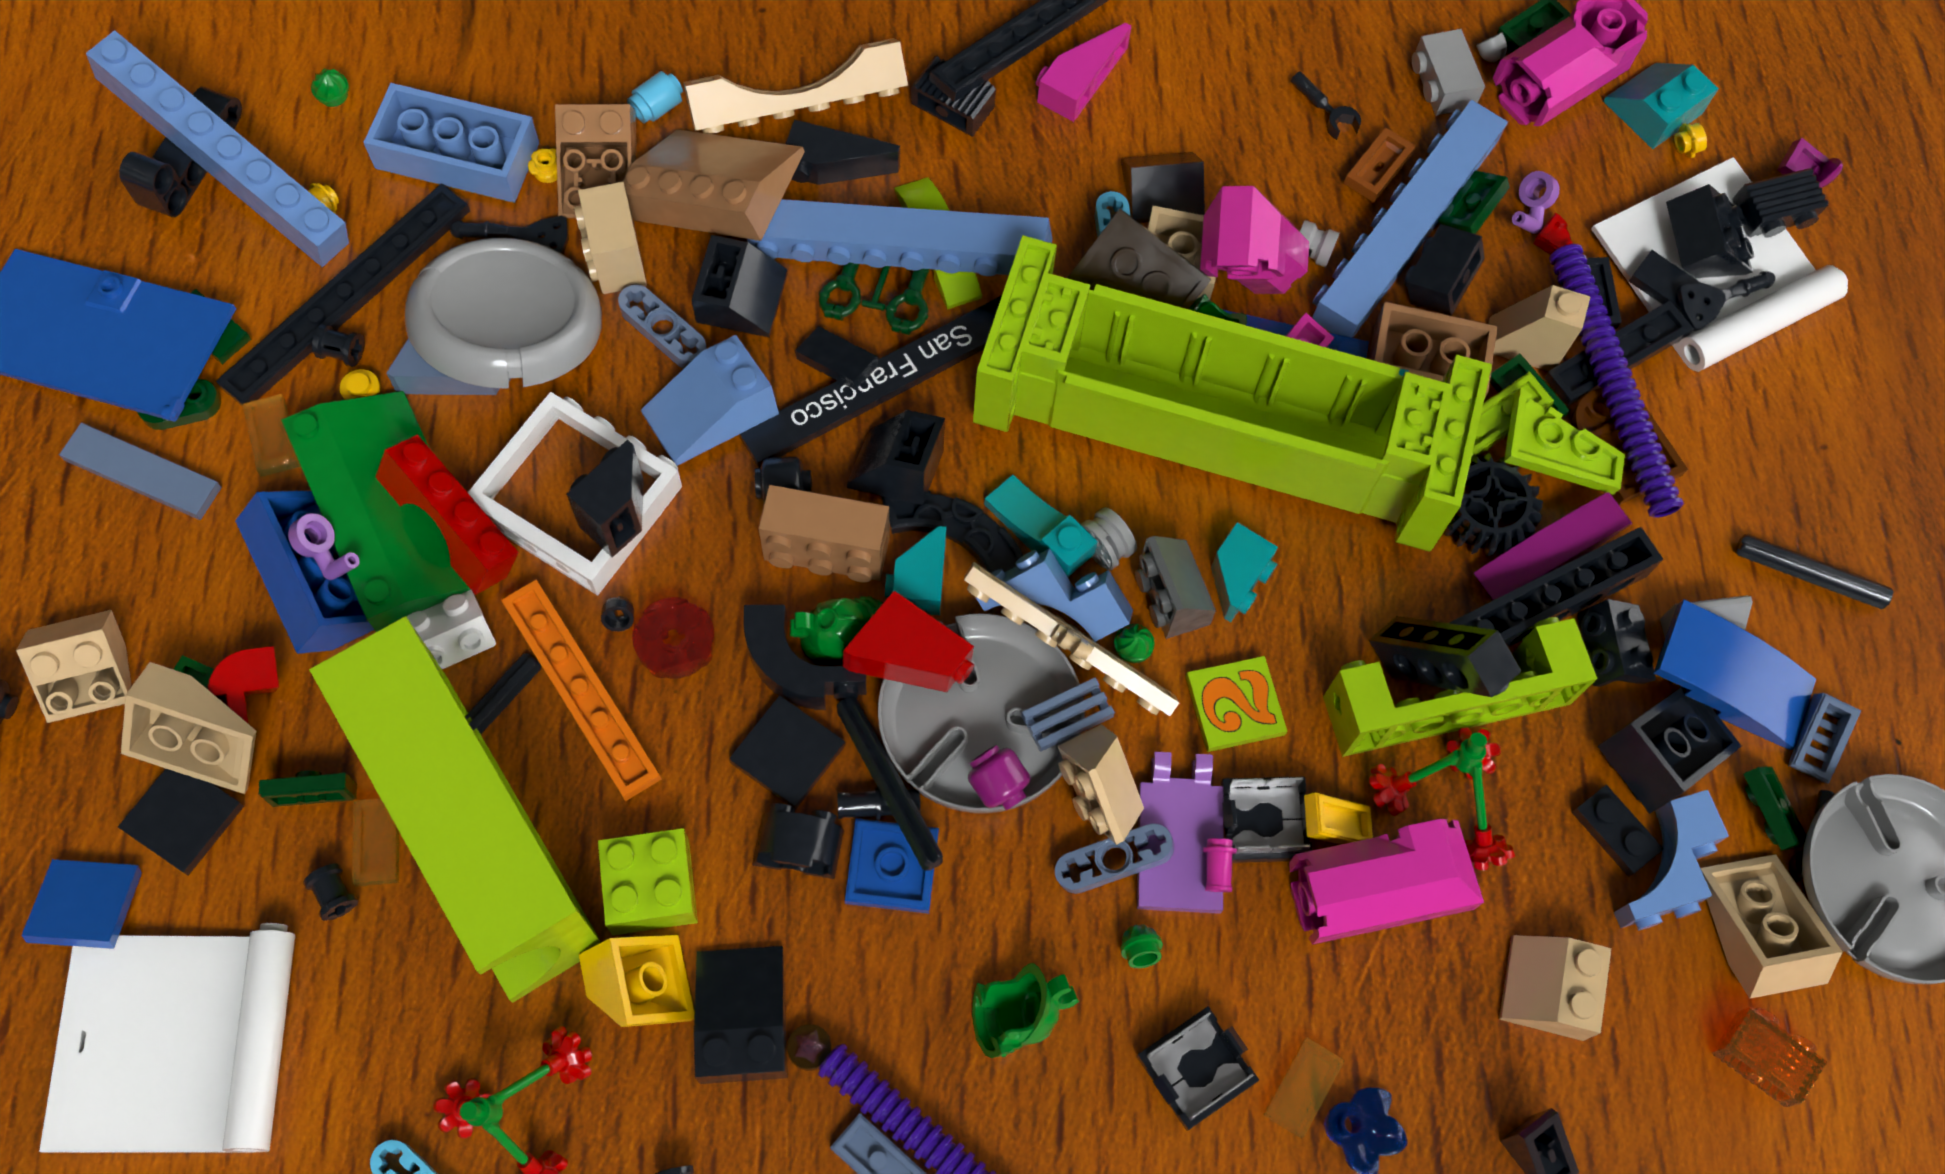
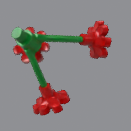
M1469 727L1460 728L1457 733L1460 740H1449L1446 743L1445 748L1450 753L1449 755L1413 773L1407 771L1398 776L1396 770L1392 767L1386 768L1383 764L1371 767L1370 785L1374 789L1379 790L1373 796L1374 802L1378 807L1388 803V810L1393 816H1397L1409 807L1406 793L1410 791V788L1416 786L1417 781L1448 766L1454 772H1464L1468 780H1473L1478 824L1474 827V840H1465L1471 863L1474 862L1475 869L1488 870L1490 861L1496 866H1502L1508 862L1507 859L1515 857L1512 845L1506 843L1503 835L1497 834L1492 836V828L1487 824L1482 770L1489 775L1494 773L1497 766L1491 760V757L1501 754V746L1498 743L1489 744L1487 742L1491 737L1488 729L1480 728L1472 734Z
M558 1026L551 1033L552 1038H548L542 1045L543 1052L549 1057L541 1062L539 1068L493 1095L490 1092L479 1094L480 1082L475 1078H469L464 1088H461L456 1080L449 1081L444 1086L448 1097L437 1098L433 1104V1109L436 1113H444L445 1115L439 1120L438 1128L442 1132L447 1133L454 1127H457V1135L461 1139L471 1137L473 1126L483 1128L517 1160V1167L523 1172L522 1174H559L568 1166V1160L553 1150H547L536 1159L531 1153H524L500 1128L499 1121L503 1115L502 1104L506 1099L545 1075L550 1077L559 1072L560 1079L565 1084L573 1083L577 1078L580 1080L588 1078L592 1071L585 1063L590 1062L592 1059L590 1048L581 1047L579 1049L580 1036L575 1031H571L567 1035L566 1028Z

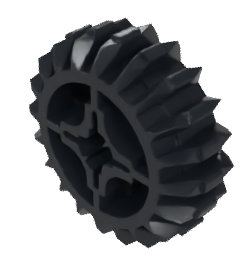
M1490 453L1484 455L1482 460L1475 454L1471 457L1465 486L1479 483V488L1476 491L1471 490L1469 494H1463L1461 507L1445 530V536L1455 534L1459 537L1456 542L1457 547L1464 545L1465 542L1470 544L1471 554L1477 553L1480 548H1483L1486 557L1492 556L1496 550L1502 555L1534 535L1536 532L1535 527L1541 521L1542 515L1538 512L1543 507V501L1536 498L1540 487L1529 486L1532 474L1522 476L1518 472L1520 470L1519 466L1513 465L1510 467L1506 465V462H1504L1505 456L1499 458L1497 462H1494ZM1516 516L1514 524L1498 528L1500 519Z

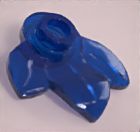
M1371 1087L1360 1089L1353 1095L1350 1102L1334 1105L1325 1118L1326 1134L1336 1145L1343 1148L1347 1164L1358 1174H1378L1379 1156L1398 1154L1408 1144L1406 1132L1395 1118L1388 1116L1392 1095L1385 1089ZM1347 1117L1352 1124L1351 1133L1345 1127Z

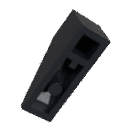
M795 119L786 141V145L801 146L805 151L792 177V180L799 183L809 182L821 185L898 173L900 169V145Z

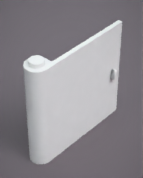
M1733 157L1594 225L1591 230L1644 306L1651 312L1663 304L1629 282V279L1649 252L1654 250L1688 273L1681 266L1666 202L1710 184L1720 194L1725 193L1729 201L1734 205L1732 198L1744 184L1752 182ZM1741 226L1744 238L1747 237L1754 251V258L1750 259L1753 272L1739 276L1695 279L1719 289H1726L1735 285L1740 279H1748L1762 271H1770L1776 277L1775 283L1767 289L1763 288L1752 292L1747 297L1738 296L1730 298L1724 303L1713 321L1700 330H1692L1689 336L1672 346L1690 369L1699 372L1845 297L1848 289V279L1845 273L1833 265H1826L1815 270L1786 229L1772 237L1765 238L1763 234L1750 238L1745 227Z
M279 923L260 924V930L250 932V937L119 935L114 949L73 946L39 1152L253 1153L270 1151L295 944V934L287 932L288 926Z

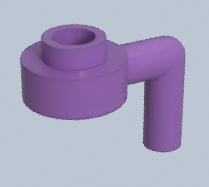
M1535 171L1523 179L1519 187V197L1523 204L1530 207L1529 215L1522 211L1514 213L1512 217L1514 225L1532 234L1541 232L1544 211L1555 203L1559 195V184L1553 176L1543 171ZM1546 187L1544 195L1539 198L1540 190Z
M310 513L291 524L288 532L291 546L302 556L314 557L326 579L334 580L358 567L359 557L352 552L336 560L333 559L329 549L334 543L335 534L332 525L323 516ZM304 533L309 535L311 542L307 540Z

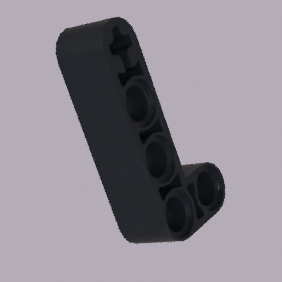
M200 87L193 93L194 97L235 129L242 114V105L238 98L207 87ZM167 137L164 138L152 158L137 152H130L123 158L119 169L120 180L136 204L170 217H177L181 214L207 173L204 168Z

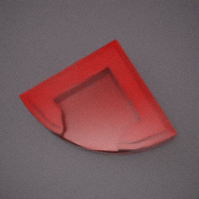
M1555 212L1538 234L1533 244L1550 255L1564 245L1573 244L1567 230L1568 224Z

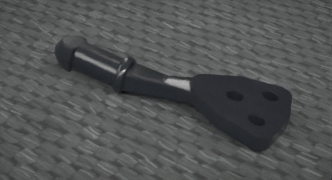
M564 216L541 219L528 227L504 226L490 223L489 221L484 223L456 221L450 227L451 234L459 239H463V237L522 239L548 246L561 254H564L569 241L568 221Z
M1762 271L1748 279H1740L1735 285L1726 289H1719L1704 283L1681 285L1677 288L1681 312L1694 328L1693 331L1700 330L1717 317L1727 300L1738 296L1747 297L1752 292L1763 288L1767 289L1775 283L1776 277L1770 271Z

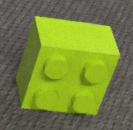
M684 828L598 840L605 925L612 935L698 923L690 843Z

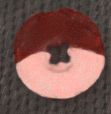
M668 597L650 604L643 611L644 615L639 619L638 624L634 626L632 641L639 661L653 676L669 679L683 678L696 673L711 662L716 641L715 631L710 616L702 607L699 608L695 604L688 603V600L684 598ZM676 629L679 635L685 634V639L681 640L678 646H672L663 642V640L669 638L668 631Z

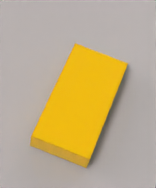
M1316 792L1304 795L1307 837L1341 845L1373 838L1370 806Z

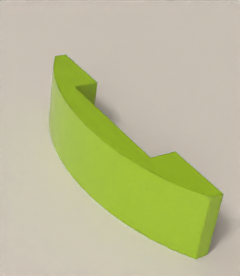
M929 177L894 188L902 208L950 211L942 195ZM933 270L934 281L947 310L982 298L975 273L959 271L957 273H946L941 270Z

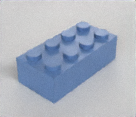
M390 83L364 140V145L375 169L436 184L442 183L448 187L515 203L527 175L528 163L531 160L532 153L538 148L539 139L533 119L530 116Z

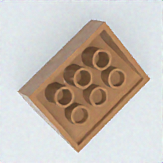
M676 130L631 164L623 180L631 215L635 221L761 241L805 151L801 146Z

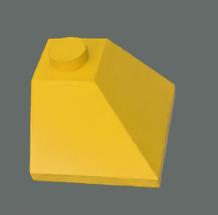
M678 935L609 938L579 954L587 998L621 1027L694 1020L695 1011Z

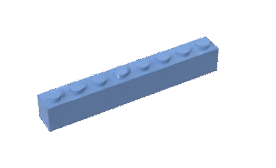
M114 30L86 53L94 76L99 82L321 267L325 266L349 244L346 224L340 217Z
M1473 100L1468 103L1463 111L1455 110L1445 126L1448 129L1446 134L1443 136L1438 133L1427 149V153L1430 154L1428 158L1424 160L1420 157L1408 175L1411 178L1410 182L1407 185L1402 182L1399 184L1390 198V202L1393 203L1388 210L1383 207L1371 223V227L1374 228L1370 235L1363 233L1359 237L1351 251L1355 255L1350 261L1344 258L1332 275V278L1335 279L1330 287L1324 284L1315 296L1312 303L1317 308L1312 318L1319 325L1333 334L1350 338L1356 335L1439 223V218L1474 171L1478 170L1498 143L1508 121Z
M781 199L762 240L747 239V241L772 259L786 258L795 259L800 262H811L812 260L826 261L837 265H846L851 262L854 264H866L874 268L893 266L904 267L913 271L933 269L946 273H957L959 271L993 276L995 274L1009 275L1022 235L1052 243L1053 239L1049 218Z

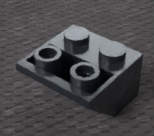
M1708 184L1666 202L1681 266L1684 270L1695 278L1739 276L1753 272L1750 259L1754 258V251L1747 237L1744 238L1741 227L1746 225L1744 213L1738 204L1734 206L1729 201L1725 193L1720 194Z
M711 235L692 296L696 323L770 338L788 270L749 242Z
M906 410L871 428L847 481V488L923 505L944 452L945 418Z
M628 439L620 447H614L606 452L600 464L589 474L579 476L571 485L570 491L566 493L578 526L612 558L642 531L643 476L634 445Z

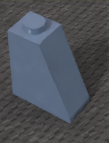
M409 338L386 373L395 391H404L405 394L496 395L500 389L464 383L439 372L422 359L412 346Z

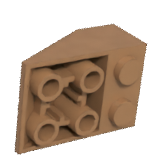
M555 104L558 216L576 218L574 207L581 206L578 190L623 182L631 164L636 161L637 151L636 110L630 104Z

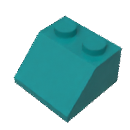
M1654 63L1606 96L1603 102L1647 145L1654 149L1677 133L1682 124H1689L1701 116L1719 88L1692 64Z

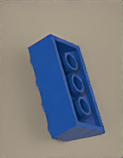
M312 491L256 492L235 522L296 653L334 650L373 631L374 629L365 617L347 573L334 580L326 579L314 557L300 555L290 544L288 532L294 521L310 513L322 516ZM304 533L307 540L311 542L309 535ZM333 543L329 551L333 559L336 560L340 556Z

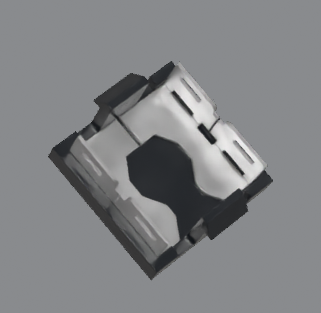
M1305 777L1222 779L1226 839L1233 840L1232 848L1237 849V853L1232 854V863L1290 861L1295 854L1312 851V842H1310V837H1307Z
M1208 1006L1136 1056L1186 1131L1259 1081L1252 1068L1248 1067L1241 1057L1248 1050L1247 1046L1233 1026L1225 1031L1222 1030L1217 1022V1018Z

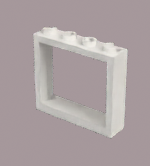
M550 392L472 486L468 494L506 538L598 596L682 488L678 467L672 460L663 455H659V457L654 456L646 451L647 449L644 444L630 435L626 438L615 432V428L600 416L593 418L584 413L583 408L569 397L562 399ZM558 419L608 450L620 447L628 439L634 445L640 469L656 479L643 496L642 531L613 558L602 549L591 562L493 500Z

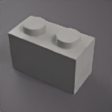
M1462 29L1421 36L1417 49L1412 55V67L1414 72L1419 74L1425 100L1431 103L1435 116L1452 113L1456 109L1462 111L1471 100L1478 103L1485 84Z

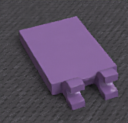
M1154 752V758L1151 759V783L1140 782L1139 795L1144 809L1138 817V828L1148 824L1164 826L1173 838L1174 853L1166 863L1137 873V909L1220 914L1223 911V892L1205 891L1207 853L1202 852L1203 847H1207V839H1223V787L1211 786L1213 755L1196 754L1195 760L1192 761V779L1170 778L1171 752ZM1151 835L1148 837L1149 844L1138 848V852L1151 849L1154 855L1161 852L1160 845L1165 843L1166 839L1158 840L1156 835ZM1138 854V861H1137V862H1139V861L1142 860V859L1140 858L1139 854Z

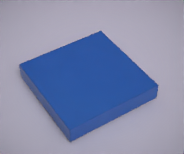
M856 819L845 904L929 914L934 868L930 871L922 869L898 823ZM928 827L937 843L939 828Z
M52 859L21 936L26 943L114 949L142 874L139 866Z

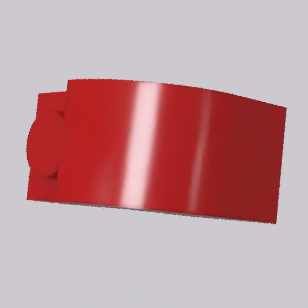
M274 646L241 650L227 656L216 666L207 682L206 688L218 699H223V703L247 723L245 696L273 693L279 688Z

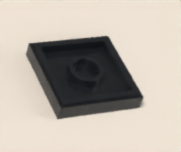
M779 695L732 754L729 761L733 766L796 810L846 744L843 739Z
M165 769L119 824L118 828L189 876L244 806L212 783Z

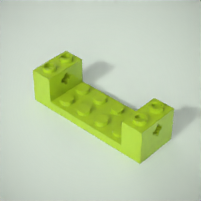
M1550 617L1534 624V629L1531 633L1522 638V643L1512 653L1521 672L1512 679V682H1509V686L1504 692L1493 697L1466 692L1460 693L1459 691L1449 689L1434 696L1435 699L1420 702L1419 698H1409L1394 706L1380 662L1365 664V661L1358 660L1343 665L1323 696L1342 757L1454 732L1462 727L1471 728L1571 705L1597 680L1575 618L1559 621L1558 617Z

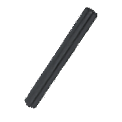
M854 697L840 700L837 704V713L920 866L925 871L939 867L943 863V854L858 700Z

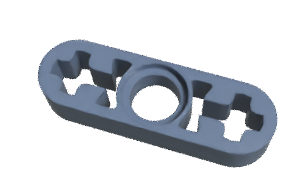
M630 285L619 294L618 303L623 318L679 367L684 369L697 355L707 349L703 336L646 287ZM631 301L636 303L643 301L644 309L648 313L646 318L644 311L638 306L630 307ZM661 320L670 321L674 325L673 329L667 334H657L652 328L656 322ZM680 336L682 343L686 347L692 349L696 346L697 353L694 355L691 352L684 354L682 345L678 342Z
M1148 824L1131 830L1125 840L1117 845L1108 838L1064 854L1056 863L1055 877L1066 891L1074 894L1083 893L1166 863L1174 853V841L1170 832L1164 826ZM1151 835H1156L1158 840L1166 839V842L1160 845L1161 852L1154 855L1151 849L1140 851L1138 854L1142 860L1136 863L1134 854L1127 844L1134 841L1138 849L1149 844L1148 837ZM1111 848H1120L1126 852V862L1120 869L1110 870L1103 864V856ZM1094 855L1095 863L1102 875L1095 877L1093 869L1084 871L1080 874L1081 881L1078 883H1074L1070 877L1064 878V875L1070 872L1069 865L1072 863H1076L1079 868L1091 866L1092 864L1088 857Z

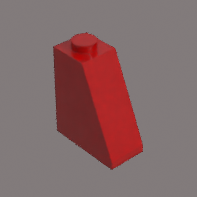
M893 591L844 649L843 667L850 672L947 693L955 682L962 684L973 670L975 664L971 660L974 646L902 595Z

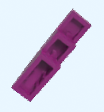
M1607 492L1506 551L1474 572V576L1493 601L1591 552L1632 525V522L1612 495Z

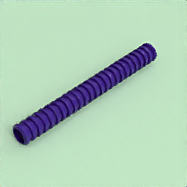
M1579 244L1564 245L1556 249L1550 255L1549 260L1554 265L1553 271L1555 275H1558L1557 281L1559 285H1562L1561 288L1590 296L1583 328L1579 336H1582L1581 343L1586 347V355L1590 357V366L1595 367L1593 373L1595 377L1599 378L1597 384L1600 388H1603L1601 394L1603 398L1607 399L1605 402L1606 407L1612 409L1609 414L1611 419L1616 420L1613 423L1615 429L1620 430L1618 437L1619 440L1624 441L1622 448L1628 452L1626 458L1628 462L1633 463L1630 466L1632 473H1637L1634 478L1637 484H1641L1639 487L1640 494L1646 495L1643 501L1646 506H1650L1647 510L1650 517L1659 518L1675 513L1684 505L1682 498L1677 497L1679 494L1678 487L1672 486L1675 483V479L1673 476L1668 475L1671 472L1670 467L1664 464L1666 457L1665 454L1660 453L1662 447L1660 443L1656 442L1658 439L1657 434L1651 432L1653 424L1647 421L1649 414L1643 410L1645 404L1643 400L1639 399L1641 396L1640 391L1634 389L1636 381L1630 378L1632 371L1630 368H1627V359L1622 357L1624 351L1619 347L1620 341L1618 337L1614 336L1616 334L1614 327L1610 326L1612 323L1611 319L1606 315L1608 313L1606 306L1602 305V296L1598 295L1599 288L1597 285H1594L1595 278L1590 274L1591 268L1586 264L1587 258L1582 254L1583 248Z
M845 1044L836 1046L820 1065L818 1075L821 1078L827 1076L830 1079V1086H839V1093L842 1096L848 1094L851 1097L850 1103L853 1105L860 1104L862 1106L860 1111L863 1114L869 1112L872 1115L871 1121L874 1123L880 1121L883 1124L882 1130L884 1132L888 1130L893 1132L892 1138L895 1141L901 1139L904 1142L903 1148L905 1150L910 1148L914 1150V1157L917 1160L922 1157L926 1161L925 1167L928 1169L934 1167L937 1170L935 1174H997L994 1170H991L990 1173L985 1170L986 1164L983 1161L977 1163L974 1160L975 1154L972 1152L966 1154L963 1151L964 1145L962 1143L957 1145L953 1143V1136L950 1133L945 1136L941 1132L942 1126L939 1124L933 1126L930 1123L932 1118L929 1115L925 1118L920 1115L921 1109L918 1106L913 1109L909 1105L910 1099L907 1097L901 1099L899 1097L900 1091L897 1088L893 1090L888 1088L889 1082L886 1079L881 1082L878 1079V1072L875 1070L872 1072L868 1071V1064L865 1061L860 1064L857 1061L858 1056L854 1052L849 1055L846 1052L847 1046Z

